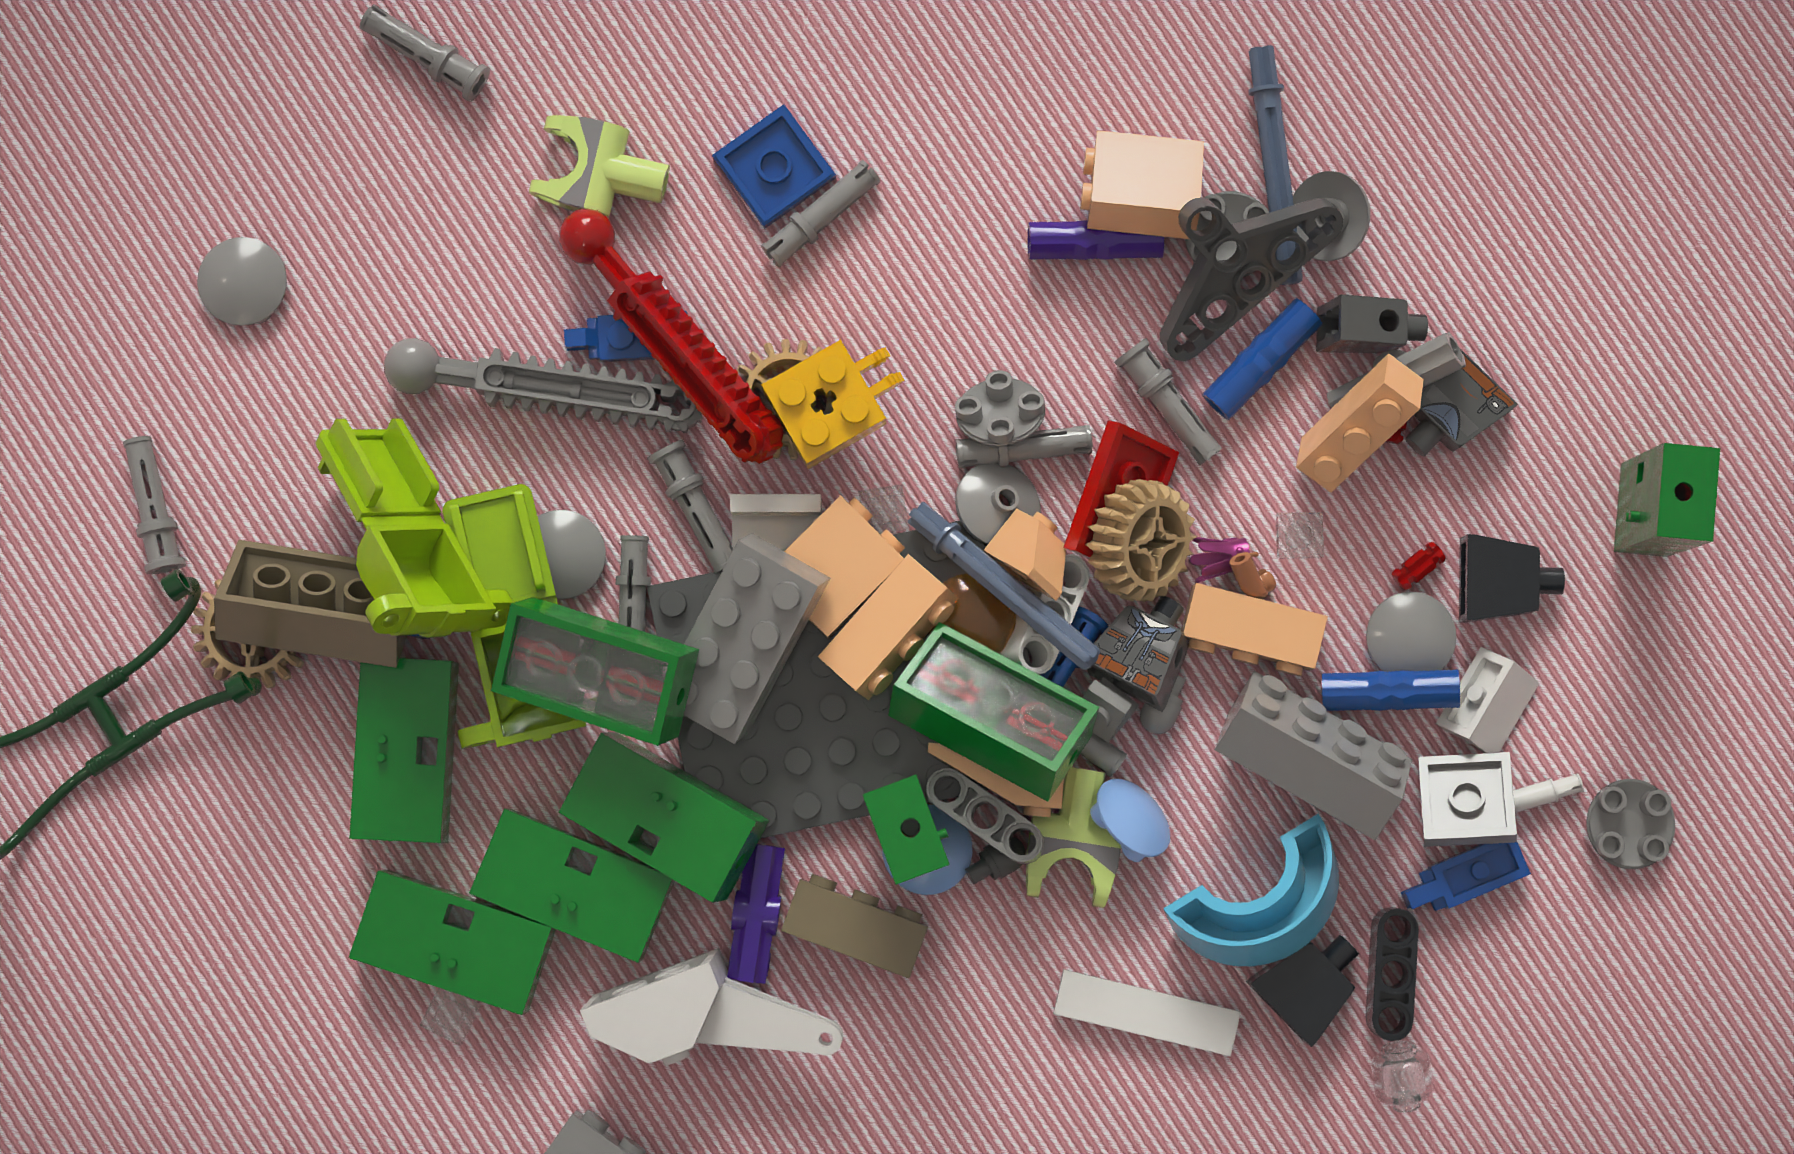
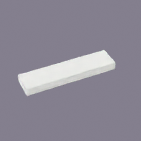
M1063 969L1053 1014L1231 1056L1241 1012Z

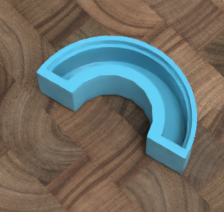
M1319 813L1280 837L1286 853L1285 870L1278 884L1265 896L1250 902H1227L1214 897L1201 885L1163 908L1177 936L1189 948L1201 956L1218 963L1239 967L1273 963L1296 953L1316 937L1328 921L1334 909L1339 890V869L1327 828Z

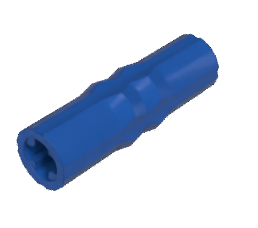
M1295 298L1264 331L1254 337L1247 348L1239 352L1231 365L1202 393L1204 399L1217 413L1230 420L1260 388L1270 382L1274 374L1282 369L1291 356L1323 325L1320 318L1305 303Z
M1459 670L1321 673L1322 705L1327 711L1460 708Z

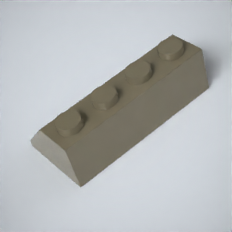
M238 540L214 597L215 637L217 640L397 668L407 635L379 634L373 630L365 611L368 605L375 599L363 583L356 566L357 558Z

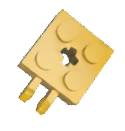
M840 339L761 384L766 398L807 469L814 467L886 424V417L875 399L905 381L900 372L891 373L870 387L867 386L862 377L863 373L886 362L890 357L886 347L878 349L854 363ZM825 395L826 398L829 396L835 399L832 402L833 412L824 415L821 409L816 413L812 408L817 404V397Z

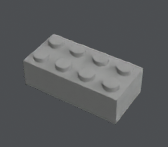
M753 533L738 540L684 645L699 649L684 715L733 744H736L745 737L752 728L831 578Z
M1255 670L1229 710L1214 749L1373 840L1377 839L1401 803L1412 759L1407 757L1405 752L1397 745L1390 742L1383 743L1368 735L1365 729L1358 723L1351 720L1343 721L1327 712L1326 708L1317 700L1309 697L1303 698L1288 690L1286 685L1278 678L1271 675L1263 676Z

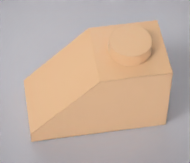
M1016 508L983 551L1017 580L1056 601L1062 594L1066 549L1063 548L1064 543L1054 534L1058 527L1039 512H1036L1032 517Z

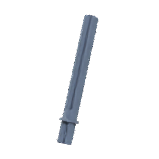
M1267 45L1250 48L1249 59L1253 88H1250L1248 92L1250 96H1254L1270 213L1292 206L1294 203L1280 92L1284 91V85L1278 84L1274 46ZM1294 241L1282 243L1276 250V259L1285 260L1291 257L1295 251L1296 243ZM1302 267L1281 285L1300 283L1303 279Z
M922 502L918 508L912 509L909 514L911 518L908 520V523L933 544V551L937 554H946L1082 670H1087L1098 660L1100 649L964 536L958 523L950 524L925 502Z

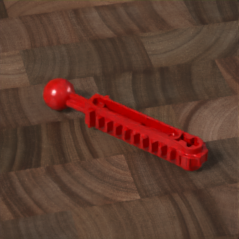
M584 208L575 210L566 217L559 230V242L562 250L567 257L577 264H594L615 289L607 300L615 310L613 319L615 321L623 319L629 327L628 330L631 333L634 332L639 338L640 343L645 345L650 351L651 356L661 364L662 369L672 377L674 383L682 389L685 396L693 402L696 409L708 420L707 422L715 428L720 438L726 441L732 453L741 458V461L744 463L750 461L760 464L774 458L773 454L783 446L784 431L779 419L772 414L773 412L770 409L768 410L761 402V398L753 393L749 388L750 385L742 380L738 375V371L731 367L726 361L727 358L722 356L715 348L716 345L708 340L704 335V331L697 327L693 322V318L688 316L681 308L682 305L679 302L677 303L670 295V291L663 287V277L661 275L654 276L651 271L636 275L614 250V228L610 219L600 211Z

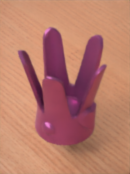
M1194 538L1192 541L1199 543L1198 547L1202 551L1207 552L1190 557L1189 561L1193 565H1207L1202 568V576H1199L1195 583L1233 572L1229 564L1231 558L1242 552L1250 553L1246 538H1225L1223 540ZM1258 552L1250 553L1251 557L1259 556Z

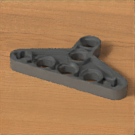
M1200 197L1188 201L1179 213V225L1200 252L1161 328L1160 342L1163 348L1172 358L1178 361L1191 360L1200 354L1341 233L1343 217L1340 211L1327 199L1317 198L1231 224L1209 199ZM1201 211H1210L1212 213L1211 222L1206 228L1198 231L1191 229L1192 219L1197 213ZM1322 215L1326 223L1319 228L1315 219L1317 216ZM1299 226L1309 239L1305 242L1293 229ZM1226 241H1235L1237 248L1232 257L1227 260H1217L1216 252L1219 246ZM1286 241H1294L1296 248L1291 257L1285 260H1277L1275 256L1277 248ZM1254 270L1261 272V279L1255 287L1247 290L1241 288V281L1246 273ZM1216 300L1226 301L1227 307L1221 316L1213 319L1206 317L1207 308L1212 302ZM1194 313L1204 325L1202 330L1190 318ZM1181 332L1188 338L1184 344H1181L1176 339V336Z

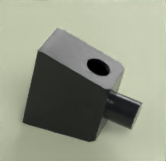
M1467 534L1460 538L1459 623L1533 613L1539 611L1540 594H1563L1565 587L1564 569L1540 567L1539 547L1475 534Z
M1341 935L1323 952L1310 941L1296 953L1270 963L1251 976L1246 983L1305 1044L1312 1047L1317 1043L1354 991L1355 987L1341 972L1359 953Z

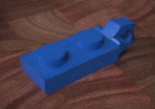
M613 315L587 318V328L564 329V343L567 351L588 350L590 360L600 359L601 362L655 359L651 356L650 351L645 345L640 343L639 338L634 332L631 333L628 330L629 327L623 319L615 321Z
M1518 842L1480 844L1428 866V869L1418 873L1422 883L1400 893L1407 909H1415L1431 902L1434 911L1442 908L1450 909L1526 877L1531 873Z

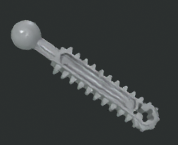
M407 338L395 343L387 352L384 360V374L389 384L397 391L405 394H420L430 389L434 383L475 389L479 395H485L486 403L490 407H495L499 398H503L505 407L512 409L516 400H519L523 410L527 412L530 411L534 403H539L541 413L547 414L553 405L557 406L558 414L561 417H565L569 408L575 409L577 419L582 420L587 411H592L595 422H600L604 414L607 413L610 414L611 421L615 425H618L622 416H627L631 427H636L640 419H646L648 429L653 430L659 421L664 425L666 432L669 433L672 430L687 433L689 428L694 427L697 422L701 423L703 420L702 413L696 409L693 402L685 396V393L674 383V380L672 379L669 383L663 385L659 374H655L651 383L645 382L643 373L639 371L633 380H628L624 369H620L614 378L609 376L607 367L602 366L598 374L594 375L591 372L590 365L585 363L580 372H574L571 361H566L561 370L556 369L555 361L551 358L547 360L544 367H540L536 356H530L526 364H521L518 352H513L507 362L504 361L503 353L498 348L493 350L489 359L479 357L478 362L439 357L433 346L418 338ZM655 394H659L662 401L668 403H675L677 396H684L685 403L690 406V409H682L680 416H674L672 408L665 405H659L658 411H656L658 403Z

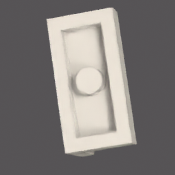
M730 494L733 549L738 540L753 533L785 551L822 514L821 494Z
M1480 647L1460 681V708H1445L1436 724L1444 731L1472 743L1483 753H1499L1537 689L1539 682L1515 661Z

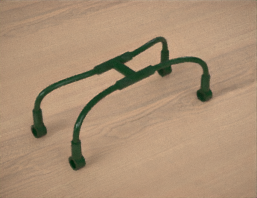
M179 569L160 579L163 589L174 602L179 601L186 595L189 596L170 625L141 654L124 667H116L55 707L53 713L45 718L0 737V748L32 737L58 722L64 723L84 709L89 708L111 744L104 751L88 760L84 768L75 773L52 793L14 834L0 846V860L15 849L41 820L79 784L90 776L96 777L161 735L164 728L194 713L230 700L241 704L251 696H256L261 692L262 685L258 679L248 678L242 671H239L224 681L225 691L184 705L156 721L151 719L128 735H126L105 701L104 696L129 681V676L150 661L184 626L201 597V586L197 579L186 577Z

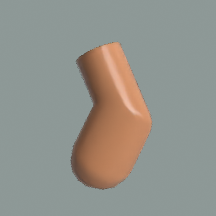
M1239 553L1229 561L1239 587L1247 596L1263 600L1269 592L1276 588V581L1273 575L1265 569L1258 571L1250 553Z

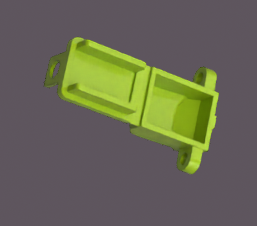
M335 419L331 429L322 430L315 442L322 456L318 470L320 474H332L357 522H362L366 528V532L357 549L356 566L363 583L375 599L368 605L365 611L373 630L379 634L397 636L419 634L422 637L432 638L445 637L452 632L478 631L484 628H496L505 625L510 605L514 601L506 590H485L449 524L443 522L440 516L441 510L434 500L439 491V483L403 419H391L387 429H351L346 419Z
M517 484L452 499L444 504L442 509L444 521L449 524L485 590H506L514 602L536 597L558 604L532 491L528 486ZM506 624L496 628L470 631L491 722L458 730L461 749L496 742L497 748L532 739L533 742L552 738L553 734L587 727L586 722L491 691ZM599 696L590 699L598 701Z

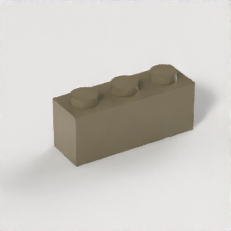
M816 874L811 875L810 881L799 880L781 929L782 932L910 978L928 929V925L920 923L923 914L897 905L894 913L877 907L880 898L854 889L852 897L836 892L837 882Z

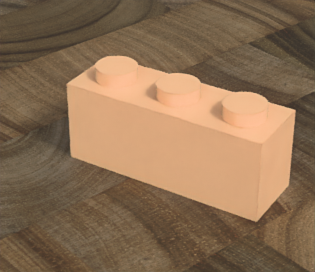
M1388 353L1301 437L1296 468L1332 493L1420 410L1424 379Z
M908 554L818 657L856 692L869 700L873 695L882 693L893 680L892 673L904 660L908 661L916 655L924 643L923 638L934 626H937L939 622L943 624L950 617L954 610L953 604L958 600V597Z
M1195 583L1191 587L1181 631L1184 633L1186 640H1189V649L1214 654L1215 647L1233 651L1231 659L1235 661L1258 665L1260 658L1276 662V671L1302 676L1303 669L1310 671L1316 668L1328 616Z

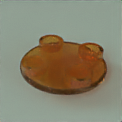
M968 573L954 576L943 582L958 597V600L953 604L954 610L943 624L989 649L1001 653L1015 630L1016 613ZM934 626V627L928 632V635L931 634V632L934 630V628H935L936 626Z

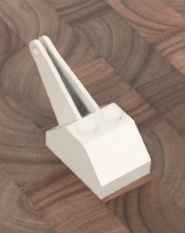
M719 948L594 994L580 1010L591 1038L649 1064L662 1059L665 1066L689 1057V1050L695 1047V1043L828 1056L837 1052L843 1041V1030L837 1022L727 978L728 970ZM829 1033L833 1040L825 1042L821 1039V1034Z

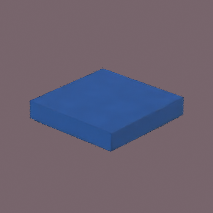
M785 104L712 155L714 161L764 229L836 178L834 171Z

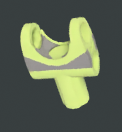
M564 115L546 117L543 130L552 135L562 137L565 142L572 144L578 150V162L574 170L562 178L549 179V181L531 180L529 187L531 195L571 212L584 208L598 210L607 218L610 216L615 193L662 203L667 188L670 165L624 155L630 132L627 128L587 117Z
M1071 767L1064 777L1062 809H1059L1058 813L1051 812V817L1032 816L1031 823L1041 831L1045 843L1042 855L1035 862L1026 864L1027 896L1039 898L1042 878H1046L1051 866L1064 858H1074L1081 861L1091 875V885H1094L1092 906L1100 908L1106 906L1119 864L1121 845L1110 835L1107 829L1099 827L1093 821L1090 814L1091 807L1097 803V793L1105 781L1106 773ZM1030 831L1026 855L1031 853L1036 845V838Z

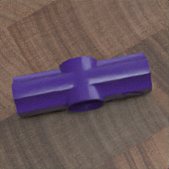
M757 844L742 871L740 890L736 891L732 913L731 930H734L727 978L750 983H766L771 958L772 937L776 936L782 896H779L785 848Z

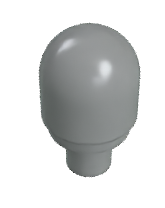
M1178 675L1163 712L1144 703L1140 712V721L1148 732L1163 734L1174 726L1182 710L1183 700L1178 698L1186 682L1184 678Z

